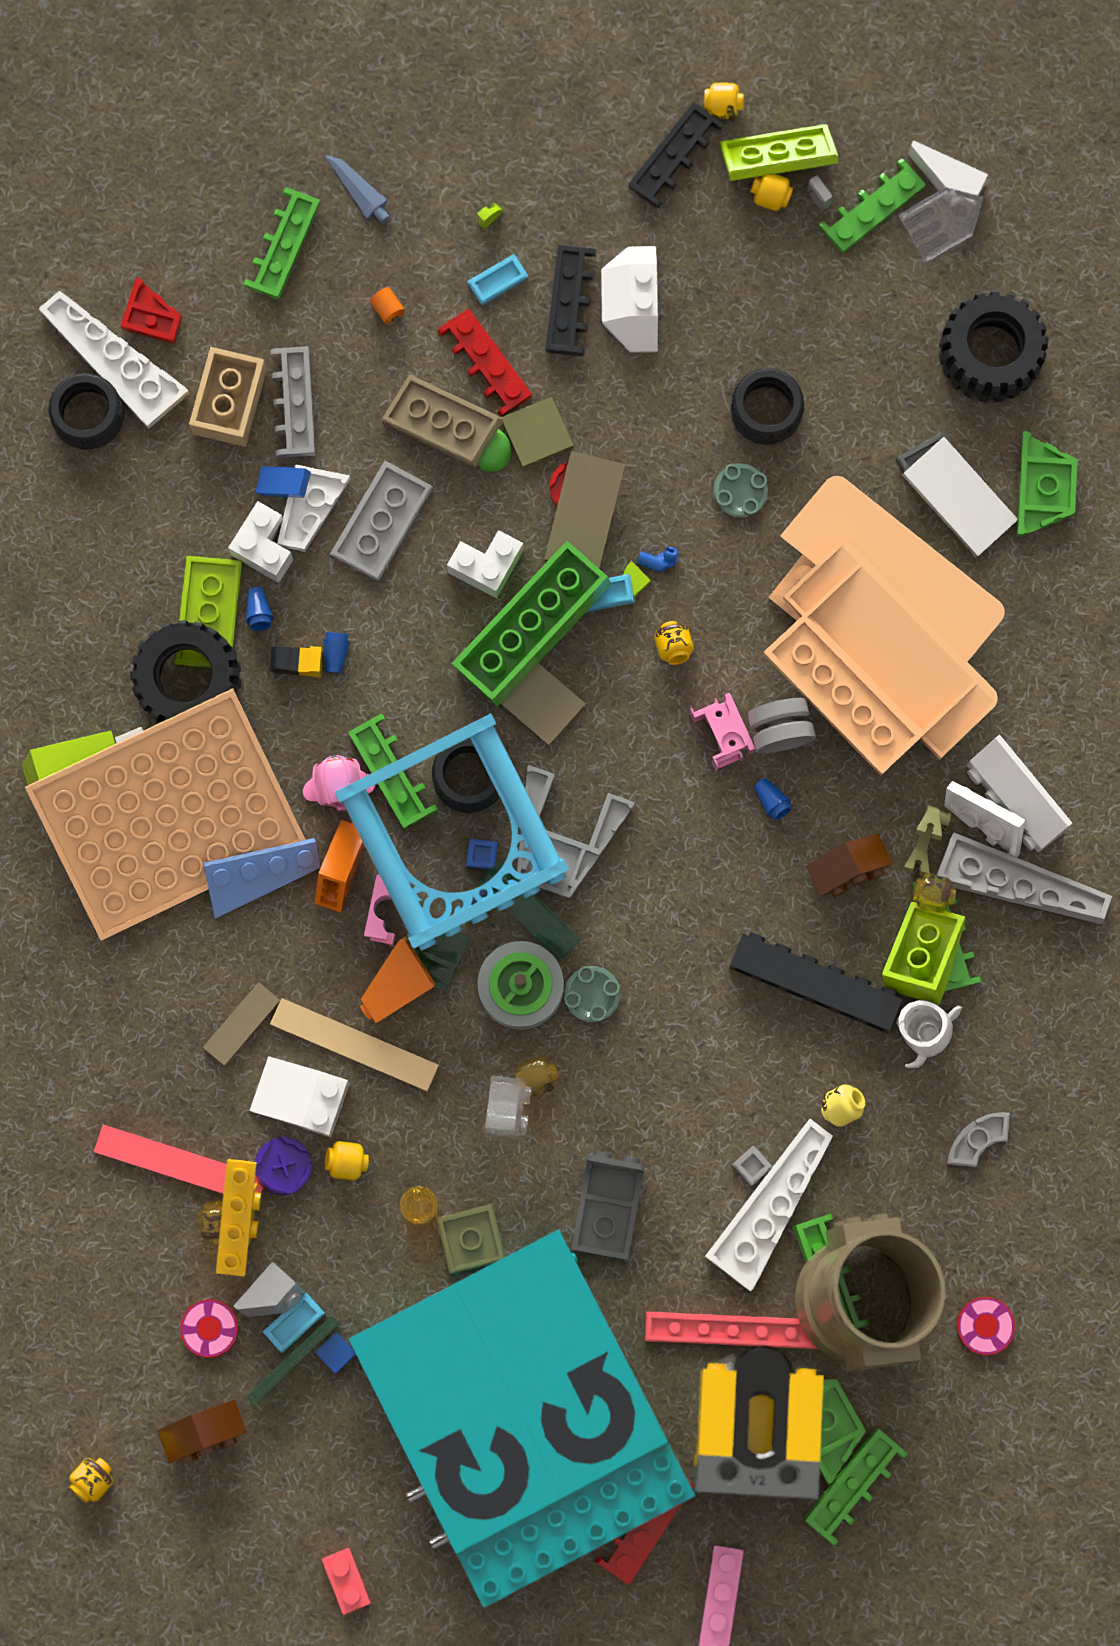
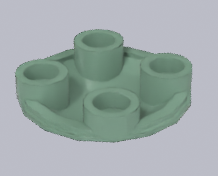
M737 463L727 465L714 482L713 494L717 505L723 512L732 517L745 518L756 514L763 508L768 497L766 476L749 464Z
M583 966L567 980L564 1000L570 1013L579 1020L589 1023L600 1022L610 1017L618 1008L621 998L620 986L615 976L608 970L597 966Z

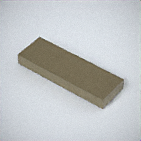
M258 982L203 1048L221 1064L226 1066L277 1007L280 999Z

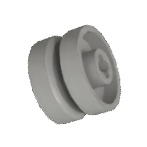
M806 698L779 700L756 707L747 713L750 728L759 731L753 737L755 751L758 754L776 753L798 748L816 739L814 725L811 722L804 721L811 714L808 700Z

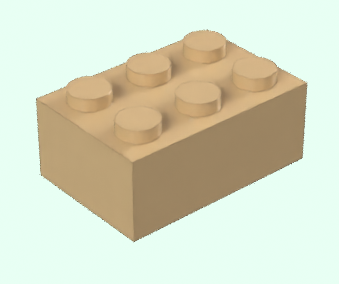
M210 347L189 422L193 435L246 447L267 372L264 359Z

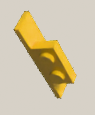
M227 1159L216 1273L244 1277L246 1275L248 1247L252 1238H257L259 1221H254L255 1210H260L261 1193H257L258 1184L255 1183L257 1162Z

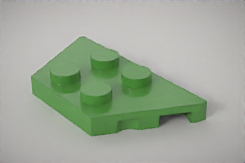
M1023 431L1021 440L1017 537H1023L1070 518L1075 514L1077 459L1067 453L1059 452L1056 447L1049 443L1044 444L1032 437V434L1028 431Z
M837 1379L823 1380L819 1469L827 1484H830L834 1481L837 1473L866 1432Z

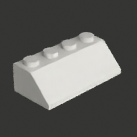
M1000 735L992 740L967 764L969 777L975 784L981 783L987 790L985 796L988 800L1025 820L1022 842L1029 850L1035 849L1039 853L1061 836L1072 824Z

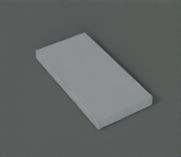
M384 461L332 549L330 556L379 582L433 490V486Z

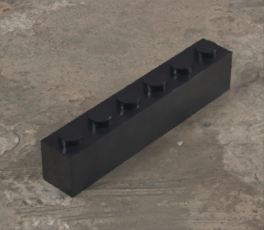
M750 932L749 936L742 935L729 969L879 1031L889 1033L903 1000L897 997L898 993L886 987H882L881 990L870 986L871 981L860 976H855V979L845 976V971L836 966L829 965L826 968L818 965V960L809 955L802 954V957L796 956L791 953L792 949L785 945L776 943L774 947L765 943V938L758 934Z

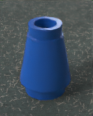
M261 587L250 588L247 591L246 623L249 624L251 630H266L272 626L271 621H273L274 617L264 589Z
M326 632V639H323L325 672L342 673L350 645L348 634Z
M764 778L755 784L754 789L768 817H772L774 821H777L792 810L791 800L770 782L768 778Z

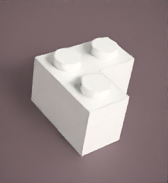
M257 501L228 548L231 556L279 583L293 561L290 551L273 542L281 529L283 518L281 514Z
M499 530L485 554L460 541L447 564L448 573L497 599L523 553V543Z

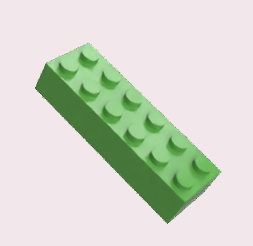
M566 541L454 660L452 665L460 675L498 707L611 586L608 576L571 543Z

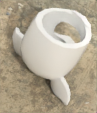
M916 1001L909 1003L901 1010L896 1024L906 1044L918 1054L917 1059L912 1063L905 1064V1067H920L924 1064L927 1057L935 1056L945 1049L953 1034L952 1021L958 1017L962 1006H956L947 1014L936 1004L928 1001Z

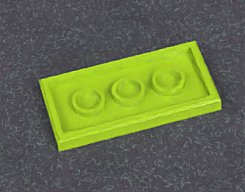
M826 124L720 142L721 153L730 181L838 163V155Z
M187 556L179 621L187 620L190 623L195 621L203 623L205 626L216 630L233 648L243 562L241 560ZM181 650L175 654V666L211 669V665L206 657L197 651Z

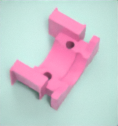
M730 693L724 695V702L718 704L715 698L714 704L696 712L693 711L692 707L690 708V716L695 723L705 718L717 740L720 754L712 757L715 771L735 761H742L743 756L740 751L744 749L747 750L749 755L754 753L755 747ZM720 713L722 716L717 717L715 714ZM733 742L735 745L730 746L729 743Z
M377 874L364 936L370 937L371 941L386 943L394 947L395 934L386 932L384 920L379 919L375 915L376 907L381 901L391 900L380 875Z

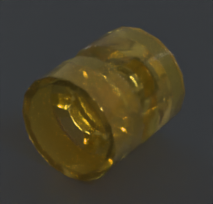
M415 1186L405 1191L401 1197L400 1208L401 1213L408 1222L413 1225L423 1226L434 1221L438 1215L439 1204L436 1196L430 1189L423 1186Z

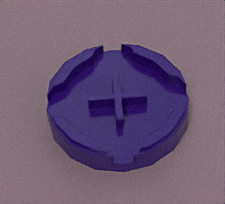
M280 1137L266 1142L258 1151L255 1162H257L255 1176L260 1185L268 1192L277 1195H289L300 1190L309 1180L312 1171V1161L306 1147L297 1140L288 1137Z

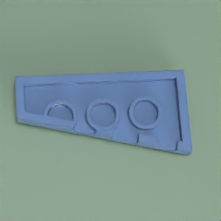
M314 838L203 863L215 919L321 868Z

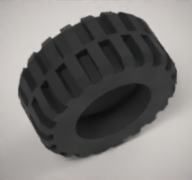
M991 291L989 296H985L984 292L977 293L973 300L970 298L963 300L960 307L952 311L945 324L939 344L941 349L939 354L940 363L945 365L943 372L946 378H953L951 385L956 390L960 387L964 388V395L972 398V395L975 394L980 396L979 401L987 402L989 397H992L995 403L1003 402L1006 396L1013 399L1019 396L1021 390L1026 391L1031 386L1044 364L1048 348V338L1044 336L1047 331L1045 323L1038 322L1040 314L1036 309L1032 311L1028 309L1029 302L1024 299L1021 302L1015 300V294L1007 293L1005 297L1000 296V291ZM988 326L998 327L1007 331L1018 345L1019 353L1017 359L1003 367H990L982 364L969 350L968 338L970 334L979 328Z
M180 620L176 624L169 622L163 624L162 629L158 631L154 629L148 634L150 637L146 642L141 641L137 647L140 650L137 656L133 655L131 662L134 665L133 671H130V680L133 681L134 685L132 688L134 696L138 698L139 705L143 710L160 723L228 690L234 689L235 694H237L238 688H241L240 672L242 671L234 649L216 630L196 621L190 623L187 620ZM181 650H194L201 653L209 661L212 669V681L209 688L200 698L190 702H180L169 697L160 681L161 670L167 659Z

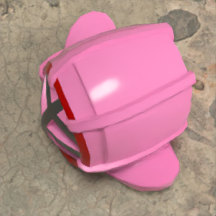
M332 755L314 765L313 778L305 784L303 797L308 801H318L320 805L335 807L337 811L347 810L343 802H339L335 792L369 774L360 770L356 759ZM376 785L366 789L367 793H371Z

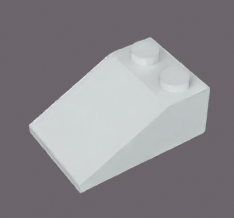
M268 1056L250 1111L331 1138L350 1083L348 1080Z

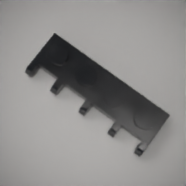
M693 102L629 182L628 188L655 208H659L662 202L655 196L664 185L671 190L677 186L670 179L680 165L690 169L693 163L686 157L697 144L706 149L709 142L703 136L711 126L721 130L724 124Z
M558 245L546 341L547 353L584 355L585 349L574 347L576 332H587V325L577 323L579 306H590V299L580 297L582 280H593L592 272L583 271L584 257L596 256V250L593 248Z

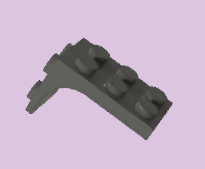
M594 1151V1155H588L571 1250L628 1260L645 1165L640 1164L639 1158L623 1156L622 1160L611 1159V1153Z

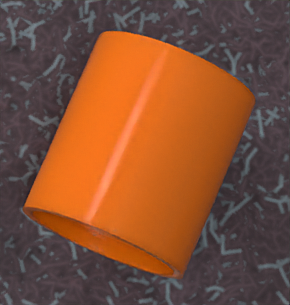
M390 287L381 289L370 299L371 305L385 324L392 323L391 320L396 316L400 318L405 313L404 307Z

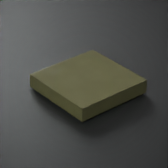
M552 397L501 417L503 426L522 469L568 451L574 446Z
M492 1204L436 1218L449 1274L490 1265L505 1258Z

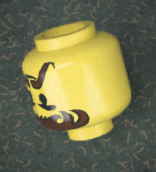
M842 1085L824 1095L822 1099V1114L833 1125L843 1127L862 1116L865 1099L857 1088H853L850 1085Z

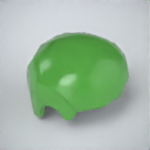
M498 429L477 464L484 471H499L506 467L512 458L510 441L501 430Z

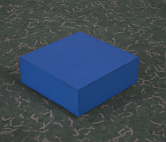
M470 839L466 868L494 871L498 842Z
M337 1332L315 1352L335 1374L356 1355L351 1346Z

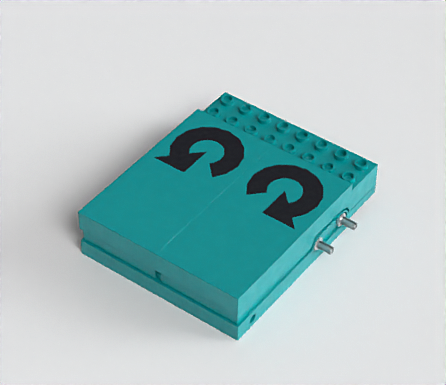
M559 1230L349 1338L421 1483V1486L406 1493V1496L409 1497L424 1489L423 1492L408 1500L413 1502L427 1495L445 1531L432 1538L430 1544L447 1536L446 1539L432 1545V1548L436 1549L450 1541L484 1608L695 1496L576 1264L579 1261L574 1251L570 1252Z

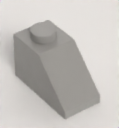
M272 1262L236 1302L234 1307L246 1317L286 1313L299 1303L301 1295L305 1290Z

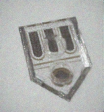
M945 187L898 215L924 263L973 236L984 197Z

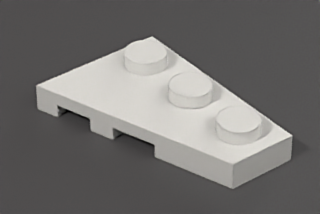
M295 465V468H306L311 473L305 498L288 497L277 544L284 548L305 552L350 481L349 475Z
M952 781L946 788L944 806L970 828L978 827L987 836L986 841L993 847L997 843L1009 855L1018 858L1025 820L1017 814L996 805L993 801L972 792L969 788Z

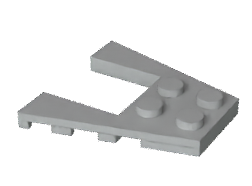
M528 765L525 790L540 818L555 774ZM608 793L589 845L547 831L559 857L565 859L570 870L564 872L566 878L552 885L545 882L538 886L539 889L570 900L634 807L635 802ZM521 840L519 851L531 853L529 846L525 848L524 840ZM518 857L517 872L529 873L533 867L532 863L526 858Z

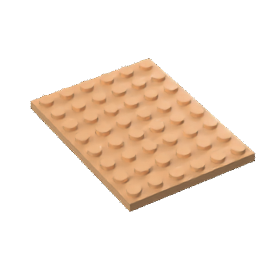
M234 689L228 690L25 787L101 941L208 890L204 862L306 840Z

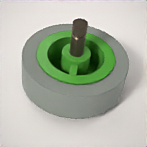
M515 941L504 944L490 953L481 966L478 976L480 1001L487 1014L494 1021L505 1027L523 1030L543 1024L557 1011L563 997L564 980L559 963L548 950L535 943Z

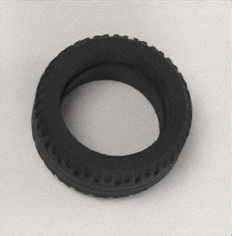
M773 368L758 369L744 376L735 387L731 401V417L735 427L748 440L763 445L776 444L789 438L799 427L804 412V396L800 386L789 374ZM761 387L775 388L788 398L791 405L790 415L779 424L761 425L747 415L744 409L746 396L753 390Z
M82 373L70 376L68 379L66 378L55 388L49 401L48 412L52 426L57 435L72 447L83 450L103 447V445L108 444L116 437L122 427L124 408L119 394L109 381L98 375ZM94 392L105 397L109 403V411L105 420L96 428L80 431L69 427L65 423L63 418L65 407L76 395Z
M469 737L437 753L432 765V781L438 797L448 807L465 813L485 810L500 797L493 782L484 792L475 796H462L453 792L448 787L445 780V770L448 763L459 754L467 752L477 753Z

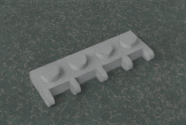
M309 346L271 349V357L282 358V372L272 373V380L283 381L284 398L273 400V406L284 407L285 425L275 426V433L286 434L287 449L276 450V457L315 456Z

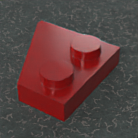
M136 277L120 325L121 329L174 344L182 321L181 315L173 307L167 305L164 299L157 293H154L147 287L143 280Z

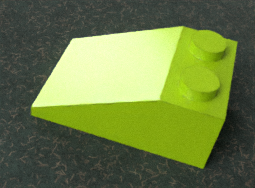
M911 901L882 972L884 986L899 994L940 1005L950 979L966 920L965 916Z

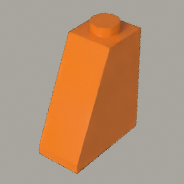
M340 821L318 873L314 904L338 912H342L365 846L353 822Z
M406 936L398 941L361 998L363 1002L360 1005L361 1010L368 1020L373 1018L375 1023L436 985Z

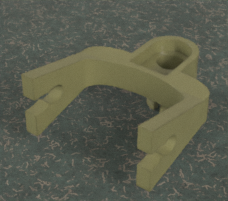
M926 806L923 819L915 834L919 835L915 849L905 864L903 871L912 873L915 864H919V875L929 877L927 851L930 838L941 841V829L947 831L951 813L939 811L938 807Z

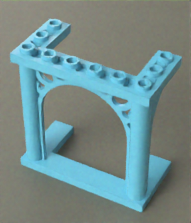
M492 714L335 792L339 802H343L409 932L407 936L413 949L419 946L422 951L436 944V937L444 933L446 937H450L462 930L460 925L469 920L473 924L489 917L486 913L487 911L495 907L501 911L514 904L513 898L523 894L524 898H527L540 891L539 885L545 882L552 885L566 878L564 872L570 870L565 859L559 857L493 726L496 722ZM470 737L509 815L512 829L511 847L502 868L487 883L466 892H442L422 884L407 870L366 789ZM518 827L520 828L522 834H518ZM524 840L525 848L529 846L531 853L518 851L517 844ZM518 857L526 858L532 863V870L525 874L519 873L513 869L512 861ZM510 873L515 878L521 880L518 882L515 880H508L507 882L509 884H504L502 882V877ZM409 882L415 885L413 889L411 888ZM492 887L499 889L500 891L493 894ZM481 889L487 890L486 897L479 895ZM418 892H426L428 894L423 907L419 904V901H422V899L417 896ZM474 897L478 902L471 905L472 899ZM442 898L446 903V909L440 918L435 919L430 915V905L434 899ZM456 899L462 900V908L458 905L454 910V914L450 915L452 901Z

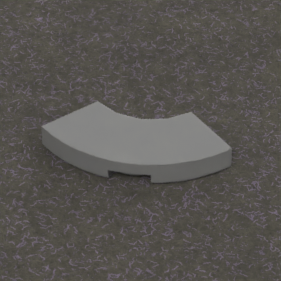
M1010 1113L989 1114L967 1125L953 1142L949 1151L947 1165L976 1167L979 1156L987 1147L994 1143L1007 1142Z

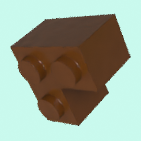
M878 833L846 842L806 865L820 897L827 894H832L833 897L847 892V885L851 883L855 886L868 879L872 881L885 874L883 869L893 863Z
M235 1399L192 1414L157 1430L169 1464L181 1460L182 1465L215 1452V1445L220 1444L221 1449L238 1443L236 1437L247 1433Z

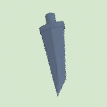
M326 155V159L365 218L368 220L375 215L382 224L387 222L390 216L383 209L384 205L388 202L384 196L380 195L342 159Z

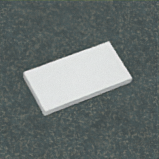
M945 437L939 440L902 474L975 557L979 556L1018 520Z

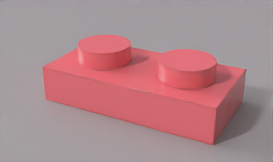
M350 1547L322 1559L343 1615L371 1604Z

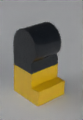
M272 647L269 670L280 674L321 677L323 663L322 647Z

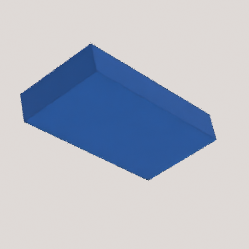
M262 466L255 493L262 496L305 498L311 471L306 468Z

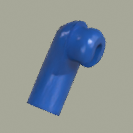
M667 547L663 553L657 556L641 551L636 564L656 572H663L675 566L678 562L679 553L674 547Z

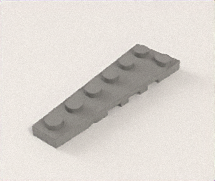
M954 832L935 878V883H940L941 881L942 885H945V879L948 877L953 888L1102 924L1112 898V896Z

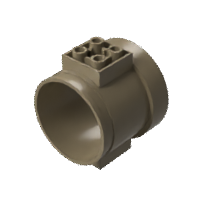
M889 1214L873 1215L871 1218L863 1219L862 1222L861 1217H851L834 1223L835 1227L826 1231L828 1244L820 1248L809 1258L802 1268L797 1281L795 1305L804 1333L813 1345L825 1355L840 1362H845L847 1372L899 1366L921 1360L918 1341L934 1328L941 1316L945 1301V1282L937 1260L921 1242L902 1233L900 1219H889ZM856 1246L875 1248L886 1254L899 1267L907 1281L911 1301L909 1319L904 1331L892 1343L878 1342L859 1332L848 1320L842 1309L838 1294L839 1274L846 1257Z

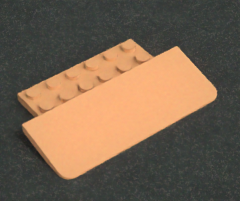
M833 476L827 479L780 535L801 552L802 556L768 598L796 620L801 617L783 600V597L832 549L842 543L853 545L967 662L1004 618L1005 610L1000 601L841 476Z
M848 543L839 544L832 549L783 597V600L801 618L763 652V655L880 775L885 773L919 739L940 760L997 703V693L989 683L853 545Z

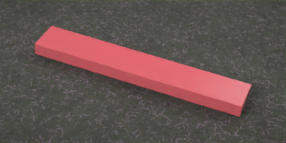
M102 1126L94 1149L95 1153L224 1194L227 1164L113 1127ZM255 1176V1183L258 1184L257 1193H261L262 1195L264 1188L260 1185L259 1181Z
M646 1312L645 1341L818 1349L804 1333L799 1319Z

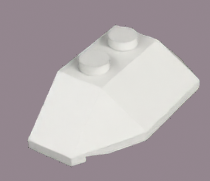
M655 246L627 247L601 269L602 324L630 353L658 352Z

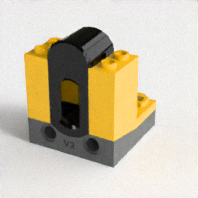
M768 1346L752 1347L740 1353L733 1361L731 1371L726 1370V1364H707V1369H702L700 1372L697 1453L694 1454L692 1490L697 1492L818 1499L823 1376H816V1370L798 1369L796 1374H793L791 1363L786 1355L776 1348Z

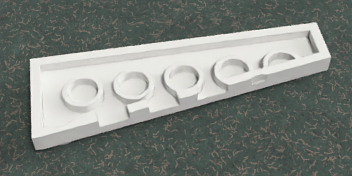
M62 292L56 293L39 308L44 317L92 369L115 387L120 399L148 429L189 395V391L165 371L156 367L148 358L130 347L126 341L117 337L105 325L91 317L87 311Z
M811 1119L807 1121L705 1256L750 1292L760 1277L833 1137Z

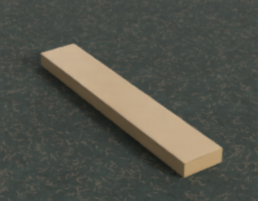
M281 998L270 1025L426 1092H428L439 1067L436 1063Z

